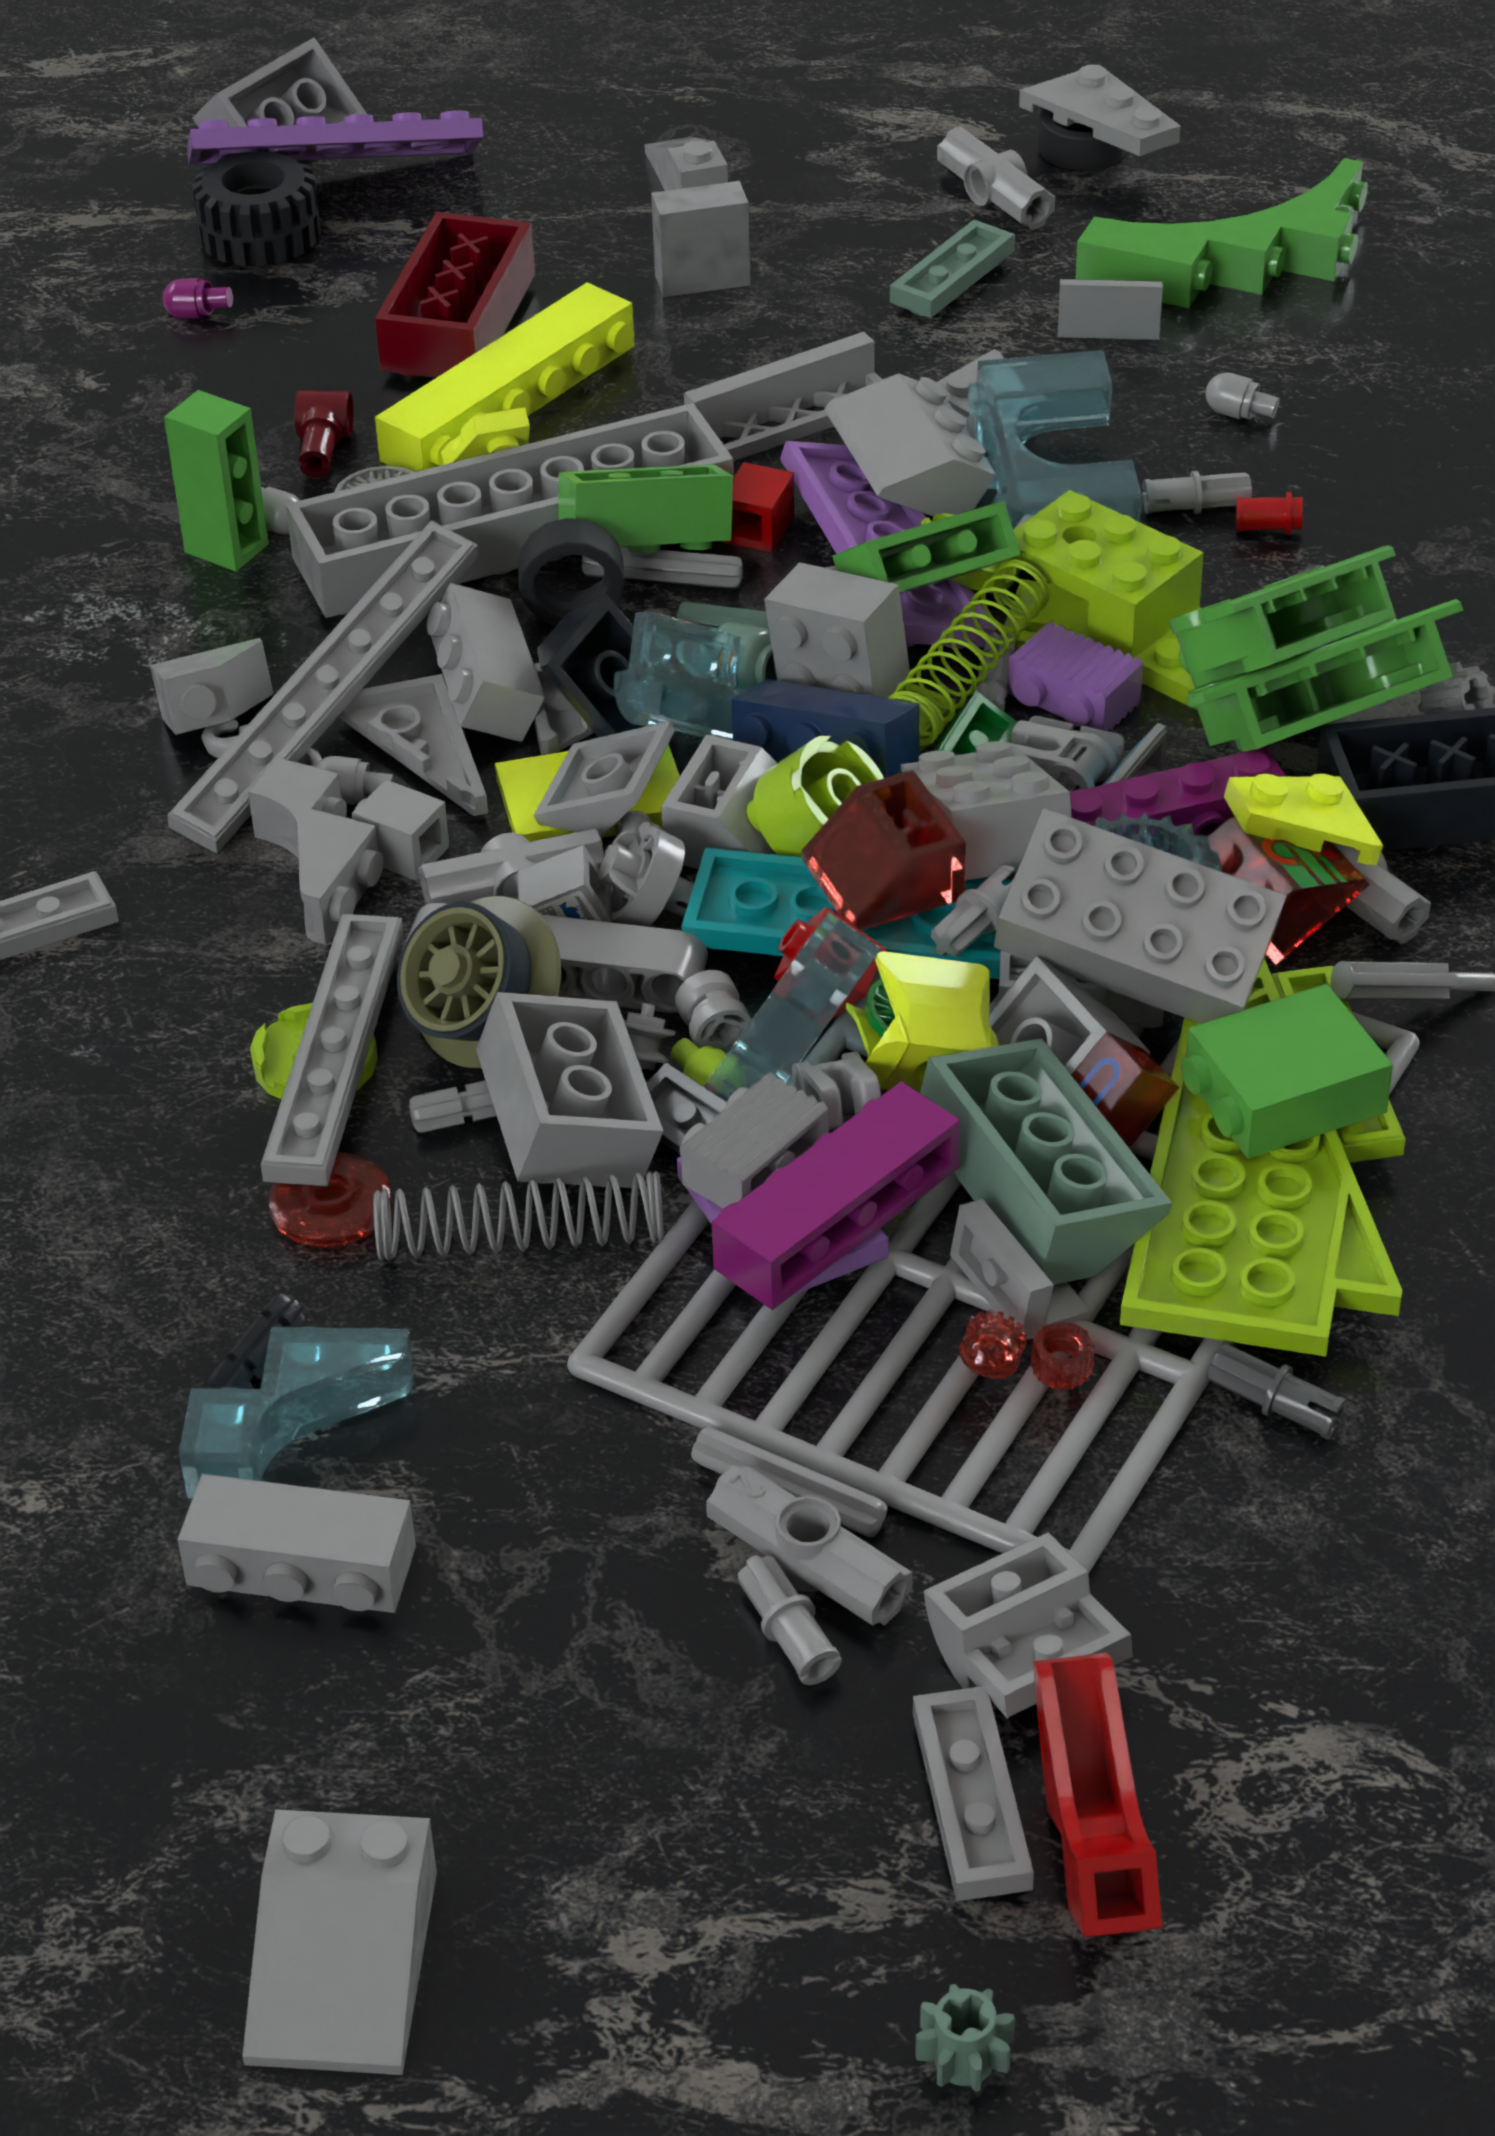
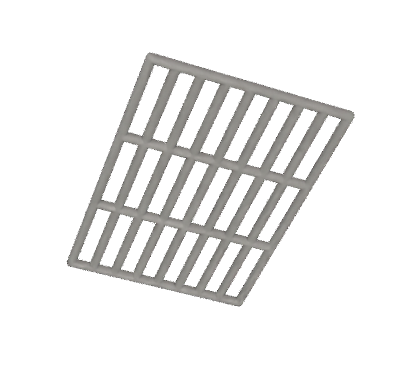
M878 969L870 987L881 978ZM870 987L866 996L853 1004V1006L864 1010ZM999 993L990 1003V1013L999 1003ZM847 1010L839 1015L804 1061H808L811 1066L836 1061L845 1049L853 1052L858 1051L859 1054L867 1056L858 1026ZM1353 1012L1355 1019L1377 1046L1387 1050L1385 1055L1393 1064L1390 1085L1391 1093L1418 1051L1420 1045L1419 1038L1411 1031ZM1124 1023L1137 1038L1140 1037L1146 1028L1140 1024ZM1179 1039L1124 1119L1119 1122L1104 1116L1134 1155L1151 1161L1154 1158L1158 1135L1147 1132V1129L1166 1103ZM792 1076L786 1082L787 1085L793 1084ZM880 1088V1093L882 1095L885 1089ZM843 1115L844 1122H847L855 1115ZM952 1173L915 1202L888 1239L889 1257L868 1266L755 1421L725 1409L722 1405L809 1289L792 1295L774 1310L763 1305L695 1396L664 1384L662 1381L736 1286V1284L716 1270H713L636 1371L603 1359L710 1222L695 1200L691 1202L569 1356L567 1367L569 1372L577 1378L700 1429L712 1427L877 1497L891 1508L1002 1554L1037 1538V1536L1032 1535L1137 1371L1140 1370L1171 1382L1175 1385L1070 1550L1066 1549L1089 1574L1210 1380L1207 1377L1212 1357L1222 1344L1233 1345L1234 1342L1204 1338L1191 1360H1187L1154 1347L1163 1331L1133 1327L1129 1335L1125 1336L1092 1323L1129 1268L1134 1243L1101 1273L1087 1280L1078 1296L1091 1310L1089 1321L1080 1320L1060 1330L1047 1333L1050 1337L942 1497L905 1483L1010 1330L952 1257L944 1266L912 1253L960 1187L961 1182ZM894 1276L929 1288L817 1446L782 1432ZM957 1299L988 1311L989 1313L880 1470L876 1471L844 1458L845 1453L953 1300ZM1078 1346L1111 1359L1112 1361L1007 1521L1002 1523L968 1509L1075 1347Z

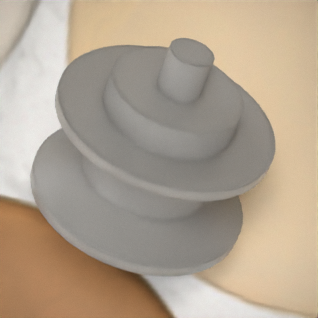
M643 1003L641 1014L628 1012L627 1020H624L641 1070H655L656 1062L669 1063L670 1060L659 1052L661 1039L675 1036L676 1033L664 1028V1019L653 1017L655 1005Z

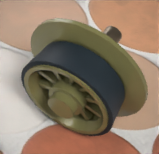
M489 896L471 902L447 904L427 915L413 930L404 946L397 973V989L400 1004L409 1021L422 1032L427 1043L439 1056L461 1067L482 1069L476 1048L496 993L504 992L558 997L561 981V959L556 938L549 924L539 912L524 902L505 896Z

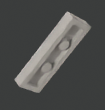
M983 1686L913 1696L914 1722L956 1902L1032 1891L1034 1871L988 1692Z

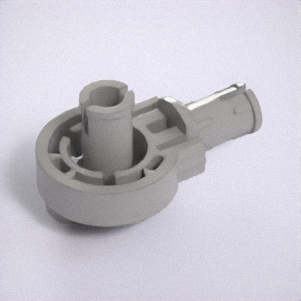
M639 811L627 812L620 819L622 825L618 823L615 825L617 838L613 841V844L607 847L598 874L600 880L611 885L612 921L620 924L649 927L663 909L684 919L694 883L679 876L685 856L684 842L667 833L659 825L653 824L650 817L645 813Z

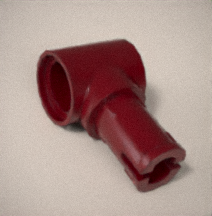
M298 390L294 410L295 429L297 436L303 441L299 456V467L303 474L309 477H323L330 470L334 447L338 445L341 438L352 437L354 426L351 391Z

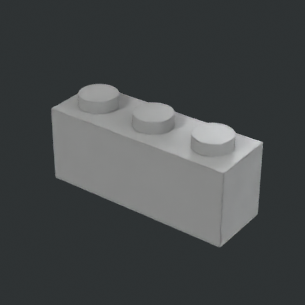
M450 583L441 602L434 603L429 612L427 632L431 636L437 654V663L442 669L448 688V697L453 703L460 727L522 742L545 699V694L511 599Z
M202 1474L177 1539L186 1586L201 1587L218 1593L231 1591L269 1596L285 1602L300 1600L342 1606L354 1611L375 1610L390 1613L396 1612L416 1548L410 1500Z

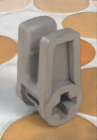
M1023 720L1018 721L1012 729V746H1015L1069 792L1074 791L1077 786H1080L1077 790L1095 787V783L1106 780L1115 769L1117 760L1112 747L1102 737L1093 733H1080Z
M858 1051L844 1053L841 1060L812 1066L808 1061L792 1065V1082L797 1091L803 1089L808 1097L813 1095L817 1102L824 1101L828 1107L829 1130L837 1129L843 1125V1115H856L867 1102L881 1097L878 1078L862 1061Z

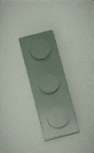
M972 220L890 285V303L908 309L916 315L932 318L1014 252L1015 234L977 220Z

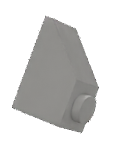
M260 638L150 665L162 720L175 735L231 721L274 694L263 643Z

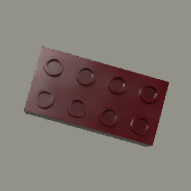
M436 212L375 317L380 371L400 373L406 377L427 376L437 378L502 337L535 276L532 222Z

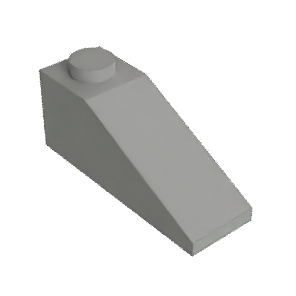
M686 137L645 144V154L665 191L728 182V164L713 140Z

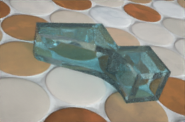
M271 1327L261 1389H237L230 1387L221 1389L191 1388L179 1448L187 1498H193L202 1474L261 1481L263 1473L272 1458L294 1439L406 1396L411 1391L414 1380L409 1329Z

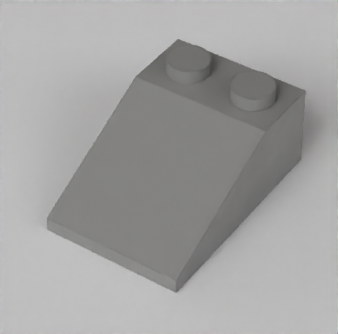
M275 1809L261 1877L242 2056L244 2065L403 2075L437 1875L430 1818Z

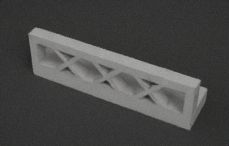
M861 332L684 392V405L694 403L719 439L723 437L738 439L724 444L733 457V461L785 444V441H793L833 427L834 425L825 410L817 412L804 409L812 406L826 407L829 401L883 380L874 372L875 341L865 332ZM766 422L784 423L776 427L760 426V424Z

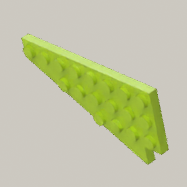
M1265 959L1245 1010L1281 998ZM1184 1017L1150 1176L1166 1194L1172 1205L1169 1214L1135 1242L1121 1304L1120 1325L1326 1357L1334 1307L1399 1316L1402 1288L1336 1130L1247 1159L1232 1137H1226L1220 1132L1213 1112L1199 1094H1192L1185 1084L1181 1062L1187 1054L1188 1028L1201 1023Z

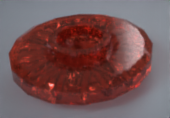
M338 1152L328 1186L274 1183L269 1191L270 1216L280 1232L298 1243L317 1247L345 1245L362 1239L375 1230L374 1193L377 1189L380 1192L384 1189L388 1192L391 1209L390 1181L381 1167L365 1157Z

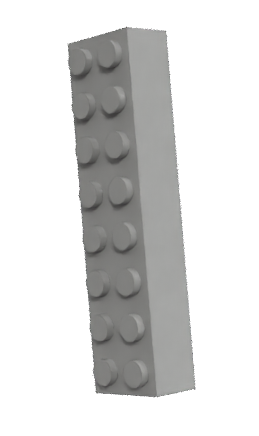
M694 403L286 504L292 558L325 618L335 615H347L430 521L478 545L477 559L455 583L460 585L463 582L490 575L506 574L518 568L520 549L529 535L544 524L558 520L559 472L715 464L733 475L734 478L733 457ZM564 556L553 558L549 562L559 560Z

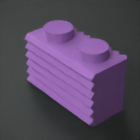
M1051 621L1009 657L1008 694L1016 697L1024 705L1037 706L1063 717L1067 722L1073 723L1075 727L1087 726L1109 731V729L1113 730L1115 724L1119 725L1121 719H1125L1127 713H1131L1134 706L1138 707L1141 701L1143 663L1139 657L1133 659L1129 653L1123 655L1120 649L1114 651L1110 645L1104 647L1100 641L1094 643L1091 637L1085 639L1081 633L1075 635L1072 629L1066 631L1062 625L1056 627L1054 622Z

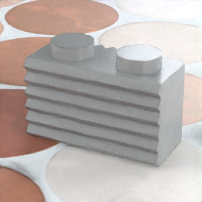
M772 1072L766 1074L749 1089L745 1087L737 1089L730 1096L721 1113L706 1125L702 1123L694 1125L684 1136L680 1146L682 1184L723 1209L731 1203H737L763 1184L771 1173L778 1168L786 1167L813 1147L822 1135L829 1133L828 1107L824 1101L817 1102L813 1095L808 1097L803 1089L797 1091L793 1084L787 1085L783 1078L777 1079Z

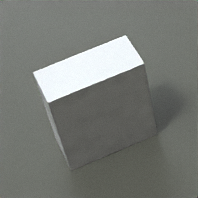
M740 181L651 193L655 277L663 297L751 285L749 202Z

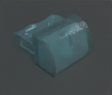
M652 611L635 613L629 668L625 671H617L614 675L615 698L622 716L628 722L643 727L670 721L675 729V735L702 741L706 735L732 740L731 698L746 691L735 687L741 636Z

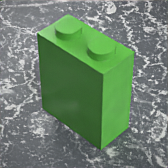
M1327 983L1188 1028L1187 1054L1181 1062L1182 1075L1189 1091L1194 1095L1199 1094L1213 1112L1220 1132L1226 1137L1231 1136L1247 1159L1386 1113L1393 1069L1391 1061Z

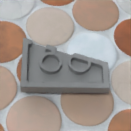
M1099 64L1086 65L1081 67L1079 71L1020 90V108L1034 112L1038 109V106L1053 112V121L1067 127L1073 123L1093 128L1094 138L1138 156L1172 146L1180 141V125Z

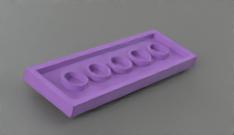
M447 111L440 113V119L422 120L420 113L407 112L392 115L393 121L374 122L373 115L357 114L344 117L345 123L325 124V117L307 116L297 118L296 125L277 126L276 119L257 118L248 120V127L228 128V121L208 120L199 122V129H190L187 143L188 165L216 163L218 159L226 156L257 151L288 154V157H297L301 160L473 154L483 138L482 118H469L468 111Z
M785 441L780 460L787 471L794 472V484L836 554L861 543L920 526L922 520L926 518L920 511L878 497L846 445ZM949 579L900 594L906 646L912 647L916 644L932 645L937 642L942 632L950 627L953 619L960 615L964 606L971 602L975 595L973 591ZM981 605L975 606V613L987 616ZM972 617L965 618L964 626L977 629ZM977 618V622L988 635L996 631L992 623ZM961 630L954 631V639L967 643ZM966 631L967 636L974 645L984 647L985 640L974 632ZM951 643L943 644L946 647L952 648ZM955 644L957 649L965 648L963 645Z

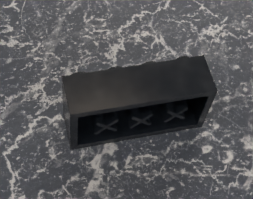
M1495 707L1321 725L1316 774H1327L1342 778L1383 844L1381 851L1429 848L1439 845L1495 840Z

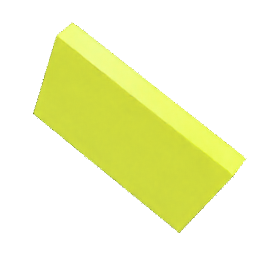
M669 744L639 801L629 810L645 813L650 817L652 823L659 825L660 828H663L662 804L680 777ZM569 751L495 763L496 780L512 833L523 835L529 842L576 833L575 831L539 825L533 816ZM616 823L600 838L616 836Z

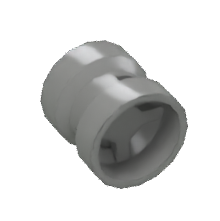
M706 970L689 977L679 987L675 996V1006L685 1024L689 1026V1034L696 1046L699 1048L713 1046L714 1048H720L728 1055H732L741 1050L750 1041L754 1032V1022L744 1004L739 1001V993L729 975L718 970Z

